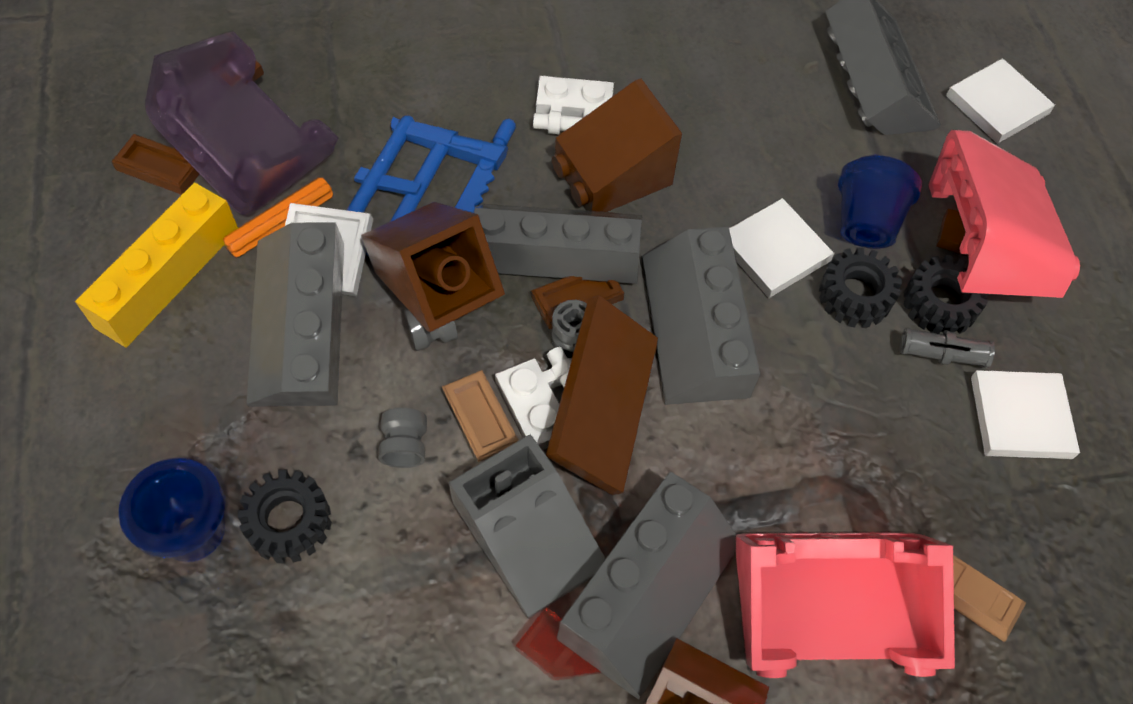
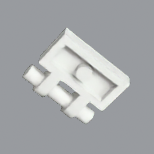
M540 76L533 128L546 129L548 134L560 135V131H566L613 96L614 82Z
M561 347L554 348L547 353V357L552 365V368L542 372L534 358L495 374L496 384L523 438L531 434L542 450L548 448L560 405L551 389L560 385L565 386L572 361L571 358L566 357Z

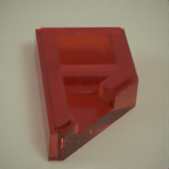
M547 607L515 645L516 651L554 681L602 674L600 670L557 640L562 619Z

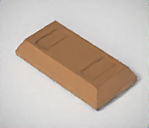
M482 370L442 387L478 462L496 455L519 441Z
M953 555L954 609L1005 642L1026 602Z

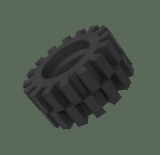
M858 247L854 255L850 248L844 250L841 256L836 254L831 263L829 262L819 285V292H821L819 299L821 304L827 303L824 310L828 315L835 311L837 315L834 320L841 323L843 318L849 319L848 326L854 328L858 321H861L862 328L870 327L872 321L875 325L881 323L883 318L888 316L901 293L899 288L902 285V279L896 278L899 272L897 267H887L891 261L889 258L884 256L880 261L876 258L877 251L871 250L869 255H864V248ZM855 279L866 283L872 288L874 295L861 296L852 292L846 286L845 280Z
M945 255L941 262L939 256L931 258L929 263L925 260L916 269L904 291L903 297L906 300L903 304L905 309L912 308L908 315L912 321L918 317L921 319L918 325L924 330L927 325L933 327L931 333L940 334L942 329L952 332L958 331L961 334L973 325L988 303L986 298L989 294L961 292L957 277L959 272H967V269L964 267L967 261L960 258L957 264L953 263V256ZM940 287L949 290L957 297L960 304L953 305L941 301L935 296L931 288Z
M285 469L278 470V479H273L270 473L263 475L262 478L266 484L261 487L254 481L248 487L253 495L249 497L243 494L240 503L244 510H238V519L242 524L239 527L253 549L258 551L261 557L269 561L270 557H273L276 563L285 564V557H290L294 563L301 561L300 553L304 551L309 556L315 553L316 550L313 545L316 542L323 545L327 539L324 530H330L332 523L329 515H332L330 506L316 481L310 476L306 480L303 472L296 470L293 477H290ZM286 501H293L303 507V518L292 530L277 532L269 527V514L277 505Z

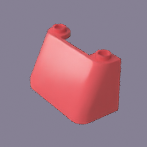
M951 130L945 139L928 186L932 198H948L949 195H954L966 231L959 249L961 254H969V266L967 272H959L957 277L961 292L1063 298L1071 282L1076 280L1079 275L1080 261L1077 256H1074L1073 249L1045 187L1044 177L1040 175L1038 169L977 134L971 131Z
M903 532L743 533L736 535V561L746 664L752 671H756L758 676L766 678L786 677L787 670L797 666V660L891 659L895 663L904 666L906 674L920 677L935 676L936 669H955L953 545L925 535Z

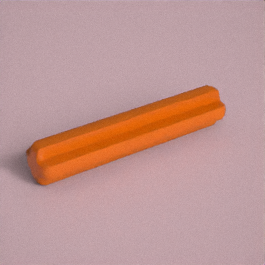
M322 177L313 180L226 235L223 239L226 248L234 257L242 256L256 247L258 240L285 226L290 203L318 207L332 198L333 192L330 185Z

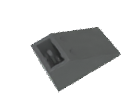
M531 434L449 482L453 505L528 619L592 578L606 560L557 470Z

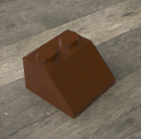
M677 638L645 704H765L770 687Z

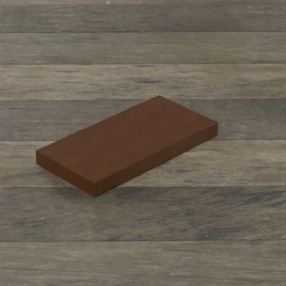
M600 295L589 298L546 456L607 493L617 495L624 492L658 337Z

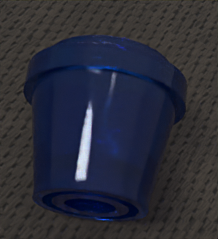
M864 156L847 163L841 169L838 181V188L842 193L841 236L851 244L864 248L883 249L894 245L911 205L915 204L920 197L922 180L918 173L905 162L888 156Z
M172 458L156 462L138 473L123 492L119 504L121 529L125 536L139 550L146 554L163 558L172 557L182 562H193L203 559L219 546L224 536V492L215 475L206 466L197 461L185 458ZM194 518L189 525L181 530L179 529L184 521Z

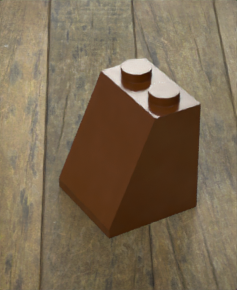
M642 78L630 83L557 136L552 164L556 174L560 178L564 177L570 185L572 197L578 206H583L586 211L609 212L673 185L682 132Z
M432 202L361 235L375 273L429 332L505 295L478 214Z

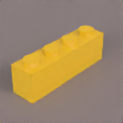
M194 182L75 301L94 329L127 348L225 245L224 237L238 228L227 200Z

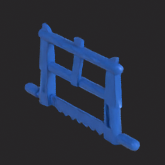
M409 115L403 116L400 120L393 117L391 121L393 133L370 170L360 167L355 175V182L361 183V186L346 210L364 213L371 198H373L377 189L405 194L390 222L415 211L447 154L477 164L473 175L455 208L474 213L475 206L483 202L481 195L489 191L487 184L495 180L492 171H497L506 158L507 144L515 131V122L512 119H505L498 128L493 138V143L460 136L458 131L415 122L413 117ZM406 140L431 149L413 181L386 175Z

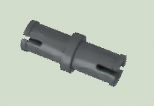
M905 328L900 342V354L938 359L939 364L949 365L952 361L989 368L994 359L995 344L994 341L957 337L955 332L945 330L942 334Z

